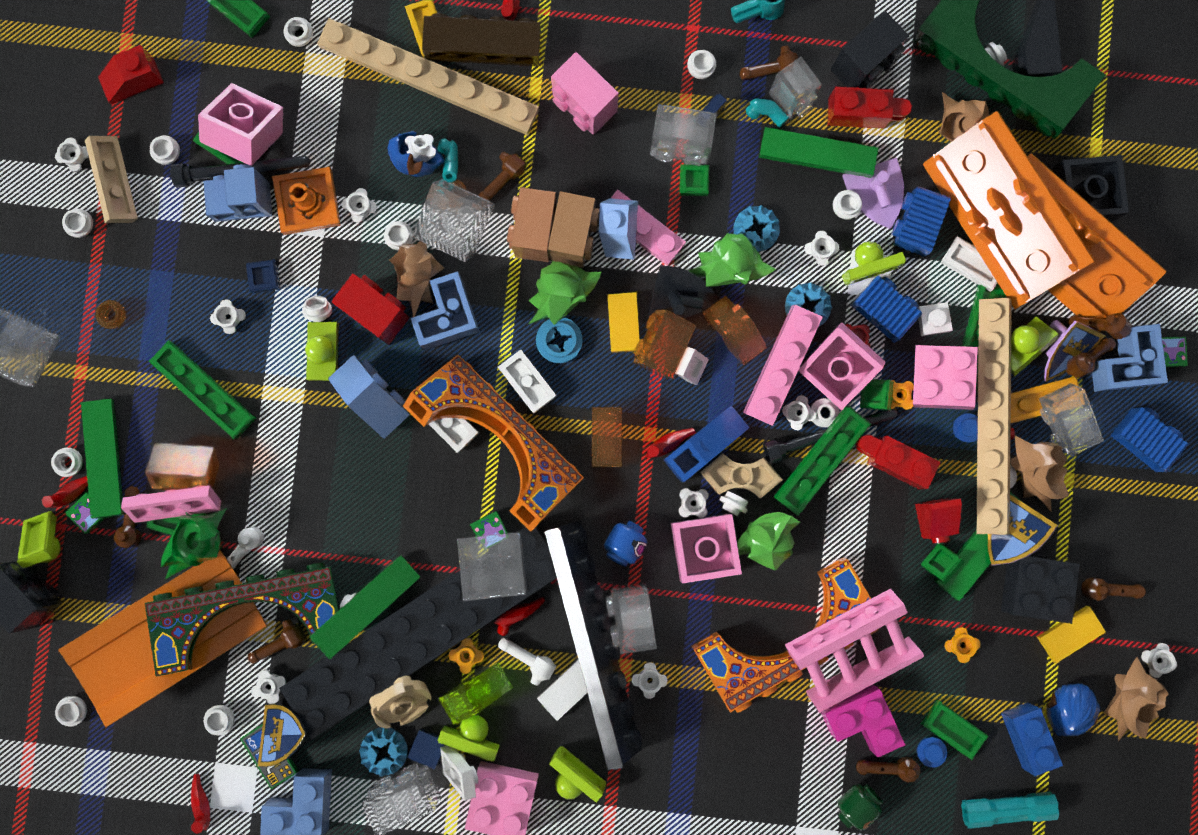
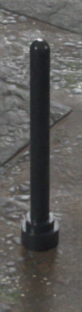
M307 156L256 161L252 167L259 173L306 168L310 165L311 161ZM185 163L173 164L170 169L172 183L176 188L189 187L191 183H195V180L224 175V170H231L233 166L245 163L193 168Z
M894 408L864 416V418L871 423L869 426L871 427L896 419L899 412ZM827 429L786 442L776 441L775 439L763 442V450L768 463L771 465L781 462L787 453L815 445Z

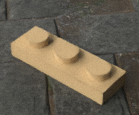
M88 136L85 139L105 223H133L138 217L118 136Z

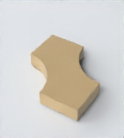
M721 454L700 472L718 495L732 488H742L754 493L759 499L783 480L764 457L751 464H740Z

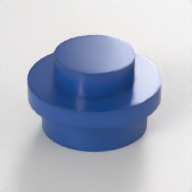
M966 413L956 418L953 423V432L956 438L966 443L978 440V417L976 415Z
M926 737L917 746V757L927 767H938L947 758L946 745L936 737Z

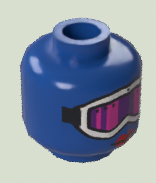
M628 521L627 525L622 523L616 524L604 543V548L607 551L606 556L624 567L627 564L637 563L648 543L646 537L642 535L644 529L631 521Z

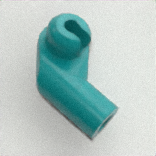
M755 98L750 101V105L746 108V114L751 119H757L760 114L767 115L779 128L790 118L773 100Z
M443 138L437 147V151L445 155L442 177L446 182H454L457 179L459 166L458 146L453 140L448 141Z

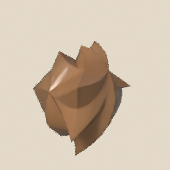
M942 92L944 113L941 129L938 132L950 142H953L989 116L986 101L961 100L957 102Z
M427 236L417 244L400 246L398 252L389 259L397 273L398 289L396 298L409 301L413 317H415L421 301L433 304L430 278L444 269L433 255L427 252Z
M1015 436L1017 456L1010 461L1011 466L1021 474L1023 498L1036 496L1051 512V499H1061L1069 496L1064 483V477L1068 470L1063 467L1067 460V457L1062 452L1063 447L1050 442L1031 444Z
M1136 657L1127 675L1116 674L1114 678L1116 694L1103 713L1117 720L1118 742L1128 729L1135 735L1146 739L1150 723L1159 717L1157 711L1166 707V696L1169 695L1159 681L1146 674L1138 657Z

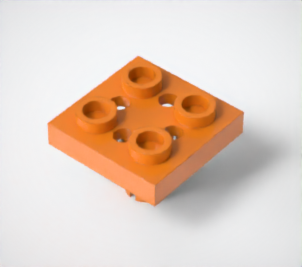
M330 167L272 176L280 230L283 235L341 226L333 173Z

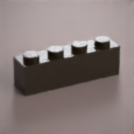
M442 13L424 16L423 55L425 59L430 61L539 67L540 22H535L529 18L510 21L498 16L490 17L489 19H478L473 15H462L460 18L449 17Z

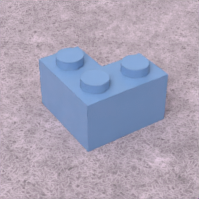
M235 165L231 170H224V175H217L213 177V180L203 181L206 216L213 221L220 222L272 216L270 183L251 165Z
M458 271L430 280L439 309L411 318L420 347L428 350L480 332Z
M1160 324L1132 327L1128 336L1123 339H1116L1119 358L1095 362V369L1092 371L1094 392L1168 383Z
M353 355L328 378L347 406L384 439L410 415L403 407L406 402L395 389L391 393L386 389L388 383L366 359L361 362Z
M302 768L294 776L293 798L271 797L262 805L260 835H325L329 830L332 769Z

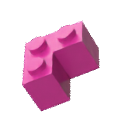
M871 685L821 712L831 736L837 742L862 732L870 751L877 757L905 745L883 694L875 685Z

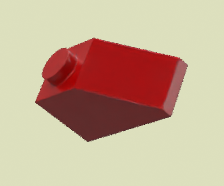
M142 45L114 55L98 76L110 104L164 83L153 56Z
M938 499L915 504L922 538L932 539V543H942L950 541L949 535L959 534L962 509L961 499Z

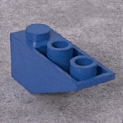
M731 405L667 456L664 462L681 483L685 482L748 430L749 426Z

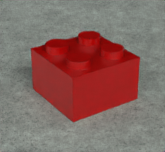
M352 273L331 302L389 345L410 318L404 313L407 307L388 292L385 296L381 295L384 290L366 275H363L360 279Z

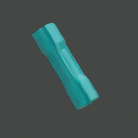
M1051 792L990 800L985 798L962 800L961 804L963 821L968 829L991 827L994 824L1058 820L1059 817L1058 801L1055 794Z

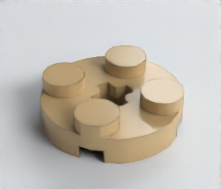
M402 676L395 680L394 685L372 696L369 703L375 723L382 728H392L390 723L399 721L402 726L420 717L429 707L427 700H431L432 696L424 682L412 680L410 676Z

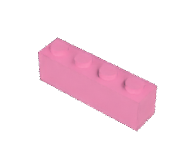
M797 305L791 306L743 411L745 414L773 426L823 318L822 316Z

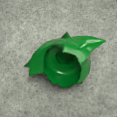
M227 508L209 515L191 516L186 512V515L180 516L179 522L161 559V567L169 566L165 579L190 566H198L204 561L212 560L218 556L219 550L223 546L220 532L217 528Z

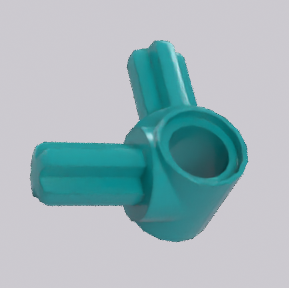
M749 0L732 7L731 15L736 23H741L759 15L761 18L775 20L784 13L785 0H776V2Z

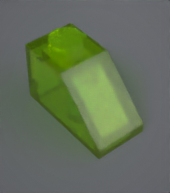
M498 662L459 684L441 696L439 701L454 725L473 717L513 687Z

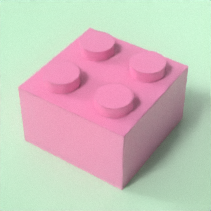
M577 52L551 76L553 102L563 112L568 110L574 116L573 121L582 131L588 130L594 135L617 112L618 92Z
M231 83L198 115L199 140L211 148L252 166L283 134V107Z
M841 322L802 363L798 371L838 408L843 410L884 368L885 361Z
M916 345L913 407L974 410L978 347Z
M732 514L671 523L679 578L682 584L742 574Z
M481 761L477 770L478 784H475L476 797L471 799L465 829L488 835H526L539 773Z

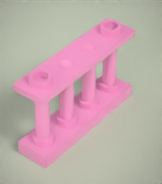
M891 589L785 644L789 655L798 668L802 670L807 667L815 687L807 690L806 693L819 713L924 657L923 652L910 637L905 639L903 637L897 618L908 612L905 604ZM886 625L894 645L878 653L870 633ZM860 639L867 659L851 666L844 647ZM833 653L841 673L825 680L817 661Z

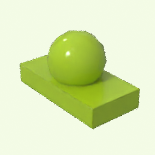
M872 241L863 242L855 251V261L859 267L847 270L842 275L844 284L850 285L898 269L905 264V256L903 252L883 258V250L879 244Z
M1037 316L1027 325L1016 328L1011 335V373L1014 376L1058 339V333Z
M308 322L307 343L305 346V354L307 356L306 380L329 381L328 378L338 370L339 323Z
M52 511L23 521L17 563L22 568L40 562H51L58 557L61 546L59 540L54 537L57 517Z
M474 714L462 720L459 730L444 725L437 740L439 741L438 743L489 761L495 760L500 746L485 740L489 730L488 724L483 717Z
M560 746L549 764L559 772L555 779L557 793L565 799H574L584 792L597 803L603 796L606 781L566 748Z

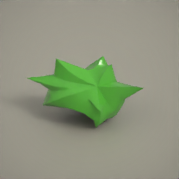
M727 233L722 240H717L714 243L712 252H698L702 265L689 271L698 276L705 277L706 287L739 282L746 285L748 281L761 279L776 269L762 261L759 252L745 235L741 233L738 235Z
M552 261L550 265L542 268L540 279H537L536 283L539 293L528 300L538 308V311L528 324L549 318L553 325L557 324L579 302L586 301V296L594 289L602 272H585L577 266Z
M781 512L769 513L759 517L754 522L749 523L747 530L737 542L739 555L748 554L747 558L776 571L793 554L792 548L795 542L790 531L801 522Z

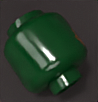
M860 784L853 785L837 801L841 811L838 813V817L849 829L854 826L859 830H865L882 815L880 805L883 804V801L867 784L864 787Z

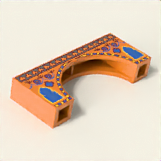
M456 355L415 388L403 405L423 427L443 418H461L475 422L494 433L509 449L519 470L520 492L510 512L530 532L584 478L574 465L570 464L552 444L548 443L532 424L528 423L510 403L506 402L494 390L490 383L486 382L459 355Z
M840 558L817 572L822 583L824 599L822 612L814 629L871 599L851 563L846 558ZM877 629V630L871 632L870 634L872 635L873 633L877 632L879 629ZM717 631L691 646L730 713L734 710L738 713L752 705L751 700L759 695L762 697L769 696L778 689L776 685L785 680L792 682L803 675L802 670L798 668L788 651L771 656L744 654L724 642ZM854 642L845 646L844 649L846 650L850 648L854 644ZM826 656L818 660L817 662L819 665H821L824 662H826L829 658L828 656Z

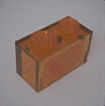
M656 310L647 321L646 328L648 330L644 339H641L635 347L633 363L661 377L673 379L696 325L668 310Z
M592 407V468H621L622 407Z
M155 443L145 474L152 489L180 490L193 488L198 485H210L213 489L220 464L213 447Z

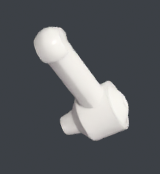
M249 527L239 533V544L227 558L233 569L249 550L258 548L263 543L264 535L259 528Z
M505 637L499 641L498 647L530 666L532 673L530 682L538 686L541 681L550 679L556 669L552 659L547 656H535Z

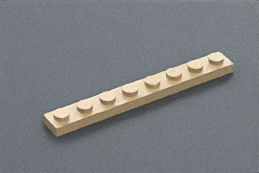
M328 18L317 42L321 49L527 136L539 112V106L330 18Z
M1010 298L979 299L977 534L1010 535L1012 300Z

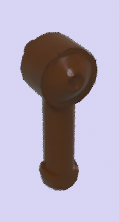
M788 45L782 46L781 54L776 61L752 67H743L739 72V76L743 81H748L752 78L778 72L780 75H793L800 70L798 55L791 52Z
M505 151L500 154L499 158L502 161L503 171L484 191L479 193L477 198L481 204L487 205L510 179L523 175L527 163L518 154H508Z
M1113 313L1107 316L1106 319L1073 315L1068 322L1069 326L1074 321H1077L1094 330L1107 331L1115 339L1125 338L1132 329L1129 320L1120 313Z
M1104 338L1099 345L1088 353L1082 352L1070 358L1067 362V374L1081 378L1091 373L1095 369V362L1107 352L1114 350L1116 347L1115 340Z
M130 486L125 491L126 497L140 494V490L135 486ZM125 512L123 526L116 530L114 540L119 547L132 548L140 543L141 532L135 527L136 523Z
M1093 577L1086 579L1081 587L1085 597L1098 601L1105 599L1107 596L1140 599L1146 594L1145 588L1140 584H1107L1105 580Z
M290 618L283 621L281 637L249 653V662L254 664L284 648H297L301 646L305 639H307L301 625L294 624Z
M902 757L896 763L871 762L864 759L859 760L856 764L857 772L862 775L867 773L898 775L906 782H914L920 776L919 765L910 757Z

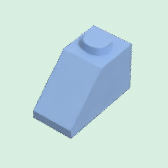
M609 198L600 203L599 236L606 257L635 259L638 201Z

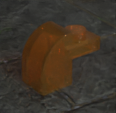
M726 296L702 312L705 319L722 336L728 350L743 365L767 348L759 330L739 304L735 305Z

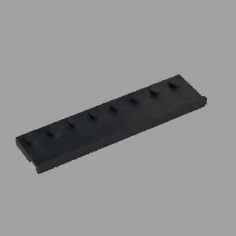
M581 521L547 530L545 534L608 770L621 769L628 760L642 750V738L640 732L636 729L633 718L634 708L631 701L628 700L625 689L626 678L620 670L618 648L613 642L610 633L611 622L609 616L605 613L602 603L603 592L597 584L594 573L595 562L590 556L587 547L588 536L586 530L582 527Z

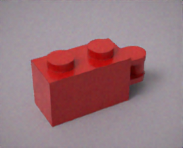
M835 86L828 99L827 126L884 129L890 121H903L910 113L912 105L907 99L893 98L894 90Z
M871 435L861 436L855 444L857 451L869 457L867 464L917 489L929 488L941 463L889 436L876 438Z

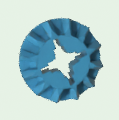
M762 205L749 206L737 216L734 222V234L738 235L741 233L745 235L758 252L770 248L779 236V220L774 215L773 210H768ZM754 219L758 224L766 225L761 230V239L756 231L746 232L753 226Z
M812 282L799 284L789 292L786 298V314L788 315L792 305L801 307L805 303L804 298H808L809 301L818 300L819 302L813 307V311L815 314L823 317L819 324L821 326L828 319L832 309L830 295L826 293L822 286L815 285Z
M564 317L555 325L549 319L538 329L536 345L540 354L548 361L567 363L578 355L582 347V334L579 327L568 318ZM554 329H557L562 337L572 336V338H568L564 342V352H561L557 344L547 345L555 339L554 334L556 333Z
M381 727L372 730L363 739L359 750L361 764L365 765L369 773H375L381 777L394 774L404 765L407 758L408 748L404 737L392 728ZM388 742H391L388 749V754L391 755L390 758L385 756L377 762L379 752L376 750V747L382 748Z

